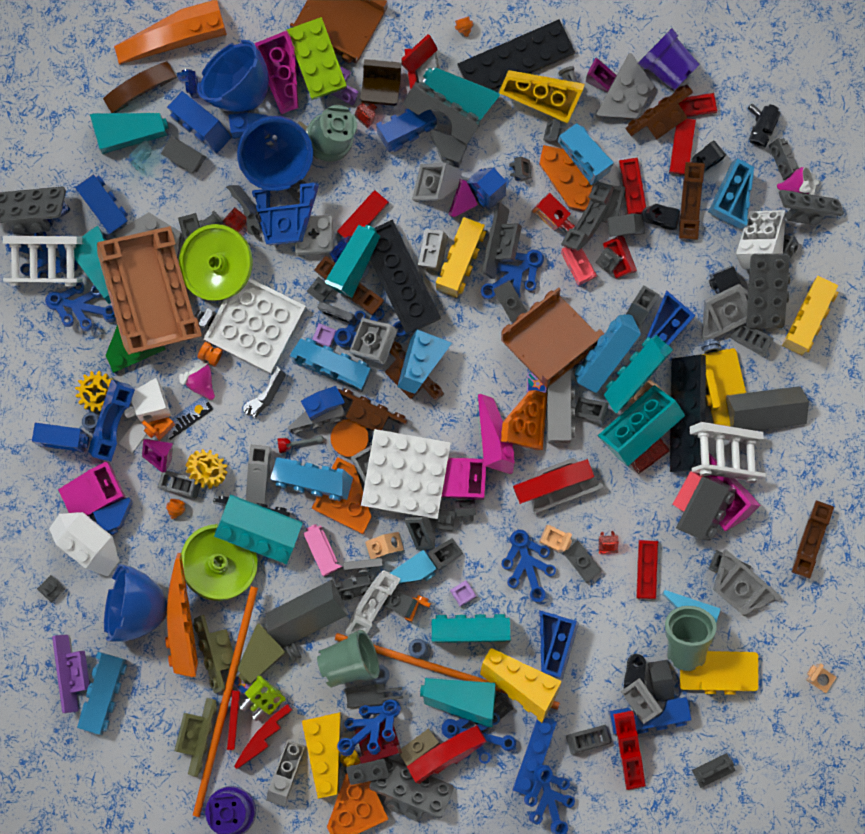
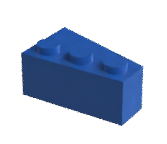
M183 91L167 106L171 112L170 117L178 123L180 121L185 130L189 133L192 132L201 143H205L216 154L232 138L216 117Z
M405 109V113L398 117L396 114L391 116V121L382 124L381 121L376 123L377 134L388 152H396L403 147L404 143L408 141L413 142L419 138L421 133L425 131L427 133L434 129L437 124V118L432 110H426L418 115L410 109Z
M481 168L467 180L472 193L478 198L476 201L482 208L486 207L490 210L506 196L507 181L495 168Z
M92 174L75 188L110 234L128 221L125 218L128 214L122 206L118 208L114 203L117 199L112 192L109 191L107 193L103 188L106 184L99 175L95 177Z
M666 290L646 339L657 335L670 346L696 315Z
M539 610L541 672L563 679L579 623L572 619Z

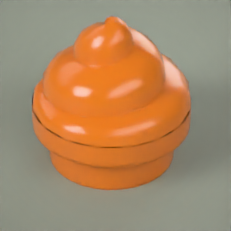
M469 16L455 21V29L466 37L469 36L474 25L473 21H470Z
M170 499V502L167 503L166 509L171 519H176L185 512L186 508L183 501Z

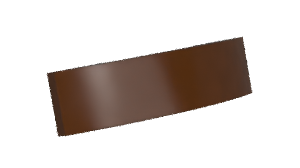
M168 61L126 80L109 92L103 100L111 113H117L129 106L127 103L159 85L162 87L176 79L177 76Z
M685 163L679 222V238L698 240L705 163Z
M325 256L314 271L326 281L336 263ZM361 283L358 284L352 298L344 295L372 316L384 302L381 297Z
M815 501L795 556L792 573L808 579L811 578L816 557L826 527L829 525L834 506Z

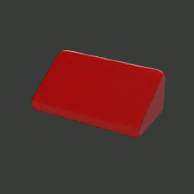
M429 34L401 58L402 66L410 74L414 73L438 50Z
M617 236L603 243L604 249L609 247L623 258L613 272L616 279L637 271L624 236Z

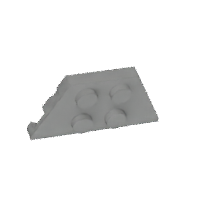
M632 53L627 55L597 110L596 117L632 120L638 117L654 85L641 66L637 64L638 62Z
M148 212L116 231L114 236L119 238L169 227L170 225ZM171 226L176 243L174 249L178 259L181 232Z
M737 284L704 300L703 341L714 339L746 323L747 289Z
M574 458L538 471L537 476L577 463L578 461ZM593 477L592 479L558 490L552 494L535 499L533 512L536 514L603 489L604 485Z
M724 549L713 588L716 593L742 615L752 612L755 608H761L772 600L781 598L777 592L741 561Z

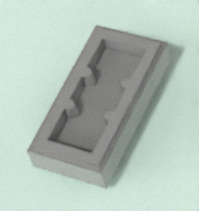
M381 558L344 562L343 567L344 571L358 570V573L370 572V568L383 567V561Z

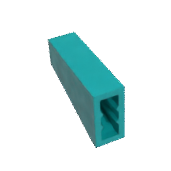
M433 67V69L428 68L423 75L425 78L423 82L435 92L446 97L445 100L450 103L455 102L459 104L463 111L474 113L480 121L500 96L494 90L437 67Z
M160 113L90 114L102 154L168 136L166 129H169L167 120L162 118Z
M97 225L82 236V244H76L74 258L103 298L110 304V296L97 254V243L106 241V238Z
M358 225L328 275L325 284L336 292L350 298L353 297L380 238V235L375 232L376 229L374 227Z
M425 678V684L421 685L420 697H423L425 705L488 727H493L496 695L495 683Z

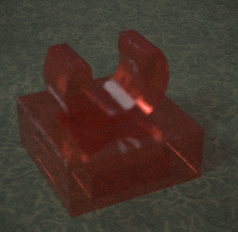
M362 102L357 106L354 116L366 128H369L375 119L377 106L374 104L366 106Z
M234 207L225 217L223 223L240 232L247 224V217Z
M611 531V536H604V532L600 533L598 537L599 554L618 553V535H615L614 531Z

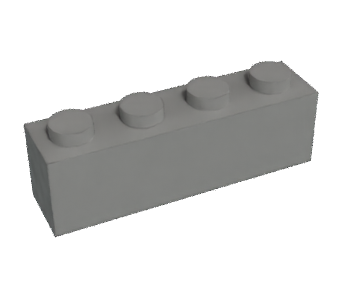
M570 369L547 388V443H570L571 438H575V426H571V419H575V407H571V400L575 399V389L571 388V381H574V369Z

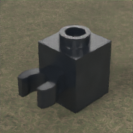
M729 266L709 275L710 287L717 293L741 284L734 266Z

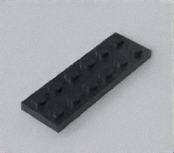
M560 19L457 63V66L464 79L494 90L502 86L508 70L530 74L575 54V51Z
M393 219L375 227V232L380 235V238L370 261L406 335L440 320L441 317Z
M700 354L671 358V398L678 403L685 414L670 429V472L672 473L690 472L693 467L701 465L700 438H698V435L690 434V426L705 422L706 355Z

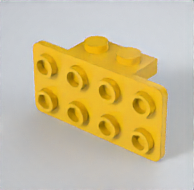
M734 348L702 354L706 355L705 389L707 395H705L706 405L710 406L713 424L729 427L731 426L726 396L746 393L737 351Z
M707 651L706 660L702 666L700 665L692 671L680 670V688L682 690H704V694H716V691H724V695H736V691H757L758 654L756 652Z

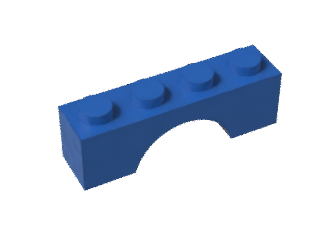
M111 379L88 449L92 457L112 461L117 446L118 424L123 412L129 408L135 391L130 384Z
M687 697L667 700L661 714L644 724L634 715L637 734L649 732L648 728L656 727L657 731L668 729V725L674 723L676 727L685 726L687 721H691ZM630 708L608 711L613 734H616L613 714L631 711Z
M545 717L543 723L536 719L523 761L512 788L513 791L524 795L531 793L535 784L534 771L539 765L543 764L557 721Z

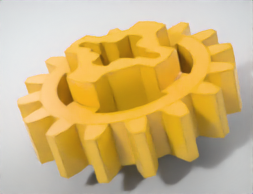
M90 371L89 377L85 374L83 375L84 381L78 380L81 385L80 387H75L79 391L75 396L76 398H81L78 403L80 405L85 404V410L91 407L92 412L95 413L96 408L101 412L104 401L101 403L100 401L106 397L108 389L103 388L102 381L106 382L109 388L111 379H108L109 375L107 373L102 376L101 371H98L97 375ZM98 388L101 392L96 393V396L92 392H90L96 391ZM84 394L90 396V403L86 400Z
M204 449L200 453L196 450L194 454L189 456L185 464L188 467L186 473L191 474L189 479H195L194 484L201 483L202 488L207 485L209 489L213 485L217 488L220 483H223L228 473L225 470L227 465L222 464L224 459H218L217 453L212 455L211 450L206 453Z

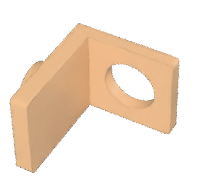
M399 532L384 534L365 542L370 559H376L389 553L404 550ZM392 537L397 541L396 548L391 543Z
M821 663L816 664V666L812 665L807 672L808 678L806 681L827 693L836 676L823 668L824 665ZM821 674L827 675L829 679L825 686L820 685L817 681L818 676Z

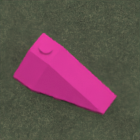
M288 30L254 43L267 65L269 86L281 115L299 108L295 49Z
M478 394L484 466L512 474L515 464L513 445L501 442L503 420L494 398Z
M709 453V465L717 466V460ZM715 475L705 476L718 478L737 489L733 502L726 509L725 518L719 523L724 531H728L746 520L761 506L735 478Z

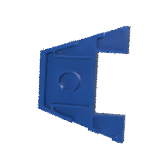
M315 182L300 184V204L270 207V191L264 189L252 190V195L257 203V212L260 213V224L267 245L303 242L319 184Z

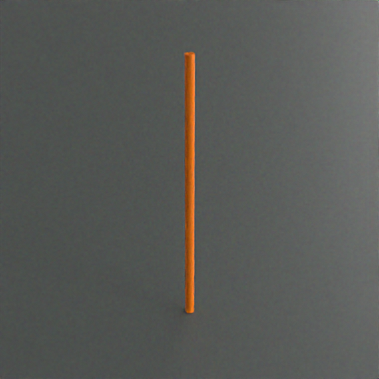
M250 587L193 811V816L200 817L258 591L257 587Z
M337 633L335 641L340 642L347 639L348 636ZM374 645L376 653L463 681L489 682L480 677ZM496 687V691L507 694V693H506L505 691H503L502 689L499 690V689ZM554 701L551 708L558 710L560 702Z

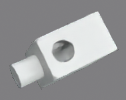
M157 378L137 388L131 400L132 404L124 411L127 418L136 415L141 423L144 420L151 422L172 416L163 387Z

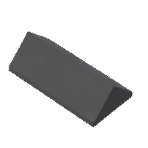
M800 386L726 396L731 427L757 431L807 424L809 401Z
M333 579L266 613L267 633L282 648L349 615Z

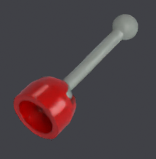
M323 436L294 442L287 438H277L279 454L288 452L291 446L312 442L322 443L324 441Z

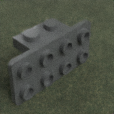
M65 187L0 192V223H8L14 234L50 231L51 225L47 219L59 218L61 216L66 194Z
M754 253L751 255L746 317L748 328H783L785 326L786 303L789 302L787 288L788 284H790V257L788 254Z
M388 757L383 758L387 761L389 777L373 780L369 786L370 790L386 796L383 806L387 807L390 811L399 812L412 820L419 821L423 812L438 819L442 818L453 792V785L429 776L420 784L415 783L406 765Z

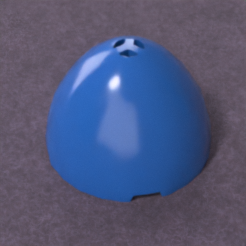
M241 40V43L236 45L231 43L215 54L202 71L203 78L201 84H197L199 96L212 106L225 111L246 112L259 107L264 102L269 89L268 69L257 46L250 40Z
M267 116L254 121L246 128L237 147V159L240 170L250 183L264 190L280 191L291 188L293 184L306 176L313 162V147L308 134L298 123L283 116ZM273 135H276L277 140L273 139Z
M118 565L112 576L115 582L113 589L108 590L104 612V632L108 633V637H106L108 642L130 641L147 635L155 630L167 615V599L157 583L147 574L131 566Z

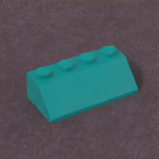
M657 335L653 338L648 337L641 345L644 348L640 352L636 351L630 357L631 363L628 367L624 365L618 371L619 377L616 381L612 379L605 387L607 391L604 393V396L616 414L627 405L673 351Z
M654 385L597 436L628 467L678 423L685 414L673 398Z
M230 494L214 537L287 564L303 522Z
M476 614L475 618H467V615H455V618L447 619V615H436V619H432V643L511 641L510 618H506V614H494V618H486V614Z

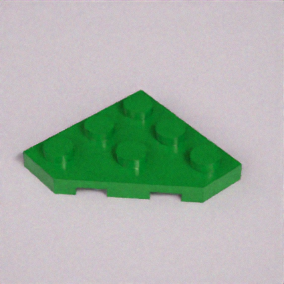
M117 324L105 356L114 373L166 350V348L162 346L128 355Z

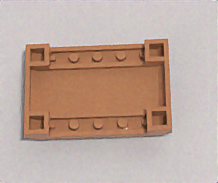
M171 226L97 243L98 258L122 342L128 355L202 336L198 320L194 318L174 249L176 243Z

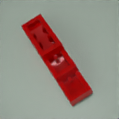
M588 459L521 482L514 485L513 488L519 504L592 479L595 476Z
M286 704L270 717L255 733L235 763L234 767L236 769H239L270 747L266 739L281 729L278 721L293 711L289 704Z
M633 710L613 714L626 790L645 787L642 756Z
M476 725L433 748L409 764L407 768L415 783L420 784L433 773L439 774L452 763L458 764L487 741L479 726Z

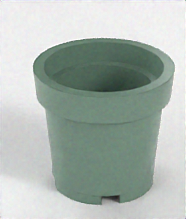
M341 105L330 106L322 114L316 116L305 130L312 142L313 155L327 162H334L344 158L352 147L354 134L357 130V120L348 108Z
M681 606L672 610L667 615L665 620V635L668 639L667 658L673 662V666L680 670L692 671L705 663L708 648L714 640L717 629L713 616L706 610L696 606Z
M363 630L351 633L347 639L318 652L321 653L320 656H317L322 677H327L328 682L326 684L331 688L361 679L367 681L379 676L380 668L376 650L371 639Z

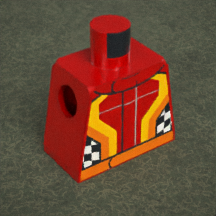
M550 192L532 209V212L554 231L560 227L567 234L569 229H573L575 226L567 219L571 213Z

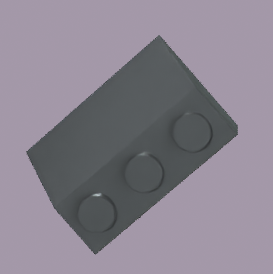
M702 476L676 529L701 540H711L717 533L719 523L725 518L726 509L733 502L737 489L718 478Z

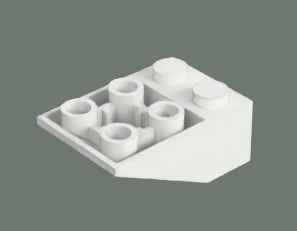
M785 210L749 211L748 223L744 227L736 252L742 269H750V258L754 253L783 254Z

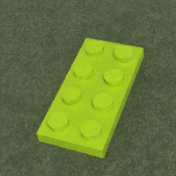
M322 17L287 29L312 100L347 88Z

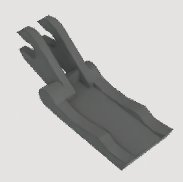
M239 185L227 186L226 188L231 192L232 197L241 204L244 210V215L247 217L248 233L259 235L256 228L258 230L262 229L260 224L261 217L259 212H257L256 206Z
M278 366L275 373L271 375L265 391L244 405L243 411L244 413L246 412V415L250 413V416L253 415L252 418H255L272 402L286 376Z
M385 684L345 688L347 708L383 704L390 699H403V696L386 698L385 693L400 691L402 687L385 689Z

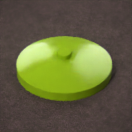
M211 224L195 230L186 239L180 251L179 266L184 284L193 294L202 299L221 301L235 296L245 287L252 272L253 258L249 244L238 231L228 226Z
M218 524L204 526L189 536L181 550L186 584L194 593L208 600L226 601L236 598L245 592L254 580L258 565L257 554L214 537Z

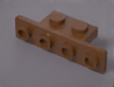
M687 84L678 87L671 96L661 99L654 108L647 109L640 118L629 122L625 128L630 136H633L647 126L655 139H659L687 119L678 103L693 93L692 89Z
M393 341L390 353L396 360L385 373L398 386L406 352L400 343ZM429 376L415 394L401 389L410 400L422 388L434 400H438L444 395L441 387L433 382Z
M338 389L342 397L352 401L346 415L347 419L372 431L374 429L383 430L388 418L407 426L408 421L405 420L406 417L398 412L392 414L388 412L387 407L380 404L375 406L366 397L361 396L358 398L353 396L354 392L349 389Z

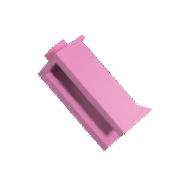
M314 524L306 528L307 532L303 534L324 577L343 567L336 564L338 561L324 530H321L323 529L322 526L317 527Z

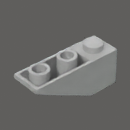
M341 405L312 421L305 411L288 426V430L298 434L304 432L305 428L312 427V429L323 427V424L331 422V424L341 422L342 418H345L343 407Z
M250 445L246 501L254 504H265L272 452L270 446Z
M289 740L286 741L270 783L266 801L285 807L305 749L304 745Z

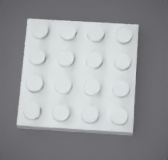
M249 278L245 287L238 294L223 301L203 340L272 374L306 306Z
M374 429L361 506L438 519L451 443Z

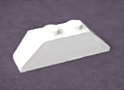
M83 512L61 513L49 528L55 544L85 569L108 577L120 562L113 536Z

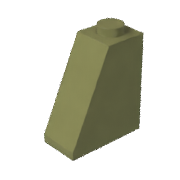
M260 624L256 625L237 669L240 672L237 676L245 684L247 682L253 684L257 680V676H262L286 654Z

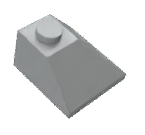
M448 163L420 164L412 200L429 201L443 199L458 189L462 170Z

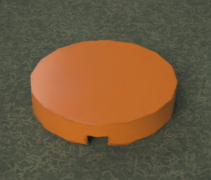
M349 419L338 422L330 435L334 450L344 457H352L367 448L369 442L366 428Z

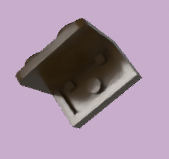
M364 59L360 101L369 104L396 106L399 97L402 63Z

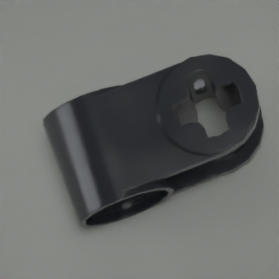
M713 140L693 156L692 163H705L704 172H706L712 166L722 161L726 157V153Z
M653 204L643 209L642 218L646 223L660 226L667 230L677 229L680 215L679 209L660 204Z
M636 653L628 657L624 689L639 678L645 685L646 660L640 654ZM636 657H638L639 661H642L641 665H638L637 668L631 663Z

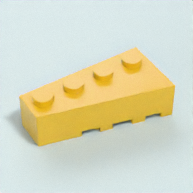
M508 70L499 93L568 123L585 84Z
M463 217L454 238L455 243L454 245L452 244L448 252V261L444 262L442 266L441 278L438 277L436 280L437 291L458 298L459 293L463 294L466 283L463 282L465 277H469L472 272L473 266H471V262L473 259H477L480 251L477 248L480 241H484L487 233L484 231V224Z
M817 275L782 344L783 347L801 356L805 352L809 353L814 344L812 342L814 336H817L822 328V325H820L822 319H826L829 314L830 308L828 306L830 302L835 301L839 293L836 291L837 284Z
M490 648L482 662L480 671L481 676L490 683H495L496 687L499 690L505 691L513 701H518L523 705V709L529 713L532 712L541 723H543L558 695L562 682L493 648Z
M341 712L303 720L302 725L317 797L319 799L339 794L340 752L337 744L341 737Z

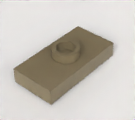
M428 728L402 747V753H399V755L408 766L425 753L440 745V743Z

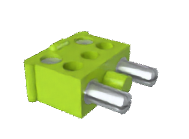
M257 676V680L245 692L248 698L239 707L242 711H245L248 707L253 712L256 711L252 718L257 721L265 712L271 715L286 699L277 688L263 677Z

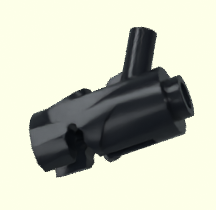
M751 104L748 110L756 116V124L752 127L748 140H750L751 144L765 149L769 142L768 135L771 136L781 113L778 111L779 108L772 104L764 106L762 111L754 104Z

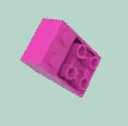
M448 458L441 498L484 500L486 478L484 459Z
M107 461L88 470L58 489L69 513L83 512L88 517L94 515V511L126 499L111 464Z

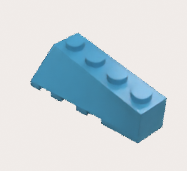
M618 315L610 323L608 330L604 335L600 336L596 346L588 352L584 362L576 368L574 375L578 384L595 393L599 391L641 335L632 315Z
M312 339L299 340L290 354L293 363L363 392L372 372L369 364L360 360L357 363L351 360V356L341 353V355L336 354L334 349L324 345L322 348L316 345L317 342Z
M278 457L276 458L270 478L276 483L275 486L284 489L287 486L294 487V491L304 493L305 490L311 491L312 495L322 497L324 494L335 501L348 499L353 477L344 469L337 468V470H334L328 466H322V469H320L319 466L312 463H305L302 466V463L299 461Z
M98 652L96 659H100L99 664L93 667L92 678L94 682H91L88 686L86 697L89 700L83 704L77 728L103 735V732H106L109 727L110 721L107 719L109 713L114 711L116 702L113 700L115 694L120 692L122 683L119 681L121 675H125L128 664H125L126 659Z

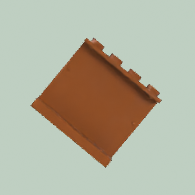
M307 0L295 23H290V28L322 17L334 52L342 56L341 58L344 61L357 64L388 8V1Z
M559 287L554 291H549L542 301L534 303L527 313L520 314L513 324L506 325L501 332V341L546 388L583 360L588 352L596 346L600 336L605 334L601 329L595 332L560 296L561 289Z

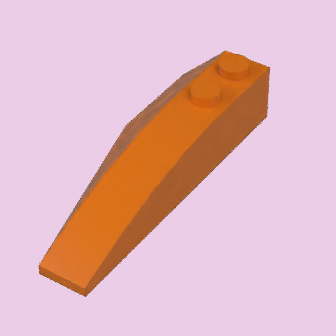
M212 0L180 9L115 45L114 48L119 65L227 35L218 1Z
M177 553L168 593V637H165L166 648H170L171 655L168 656L169 666L173 667L174 673L196 677L199 663L182 555Z

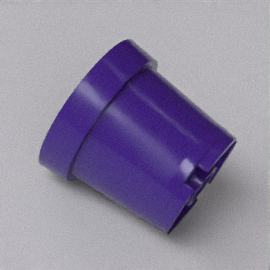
M671 28L637 64L645 70H650L674 91L700 63L677 38L679 35Z
M222 787L211 795L206 804V821L209 827L217 834H244L255 821V802L252 796L240 787ZM233 801L236 802V806H232ZM216 803L219 804V808L215 807ZM234 819L238 820L236 824L233 822ZM217 820H220V825L216 824Z

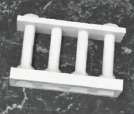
M3 236V244H9V247H11V278H3V282H10V286H21V282H63L65 286H76V283L83 282V278H74V248H76V244H82V237ZM21 244H28V248H30V278H19V247H21ZM39 244H46V248H48V278H38L37 248H39ZM58 244H65L67 278H56V248H58Z
M705 422L690 426V434L698 435L701 447V465L693 467L692 472L700 473V476L715 475L746 480L747 483H757L759 479L766 477V473L756 472L754 445H756V442L764 440L763 432ZM709 437L714 438L716 441L717 466L709 465ZM724 440H729V443H731L732 468L725 467ZM740 442L746 445L748 470L740 469Z

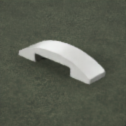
M384 570L376 577L357 606L345 631L346 634L350 635L358 630H363L366 634L369 632L373 619L388 595H392L400 582L399 577Z

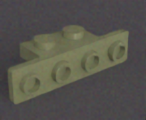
M200 615L194 618L193 627L198 634L199 648L204 655V666L209 673L210 687L214 693L225 690L220 671L230 669L234 653L227 629L209 633L205 616Z
M206 698L202 717L188 713L183 714L174 750L179 753L192 755L188 775L198 777L202 770V757L207 750L206 741L212 730V717L217 710L216 700Z

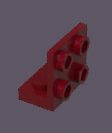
M386 720L380 724L378 738L380 752L378 754L372 755L367 749L371 733L358 743L362 754L359 757L361 764L402 753L394 724L395 738L390 742L385 741L382 736ZM357 727L355 729V734L360 732L364 727Z

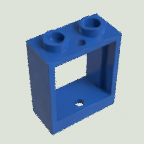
M35 423L32 442L39 447L84 453L85 448H88L89 437L80 428Z

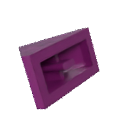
M595 58L587 73L586 83L607 93L616 74L602 61Z
M462 179L459 181L458 189H456L448 213L452 217H456L478 205L467 181Z
M143 439L142 457L162 473L166 472L172 461L173 443Z

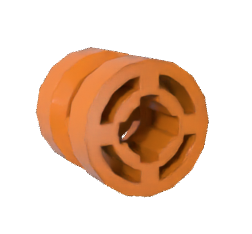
M204 342L197 358L202 361L206 360L215 367L222 356L223 350L218 347L214 348L210 343Z

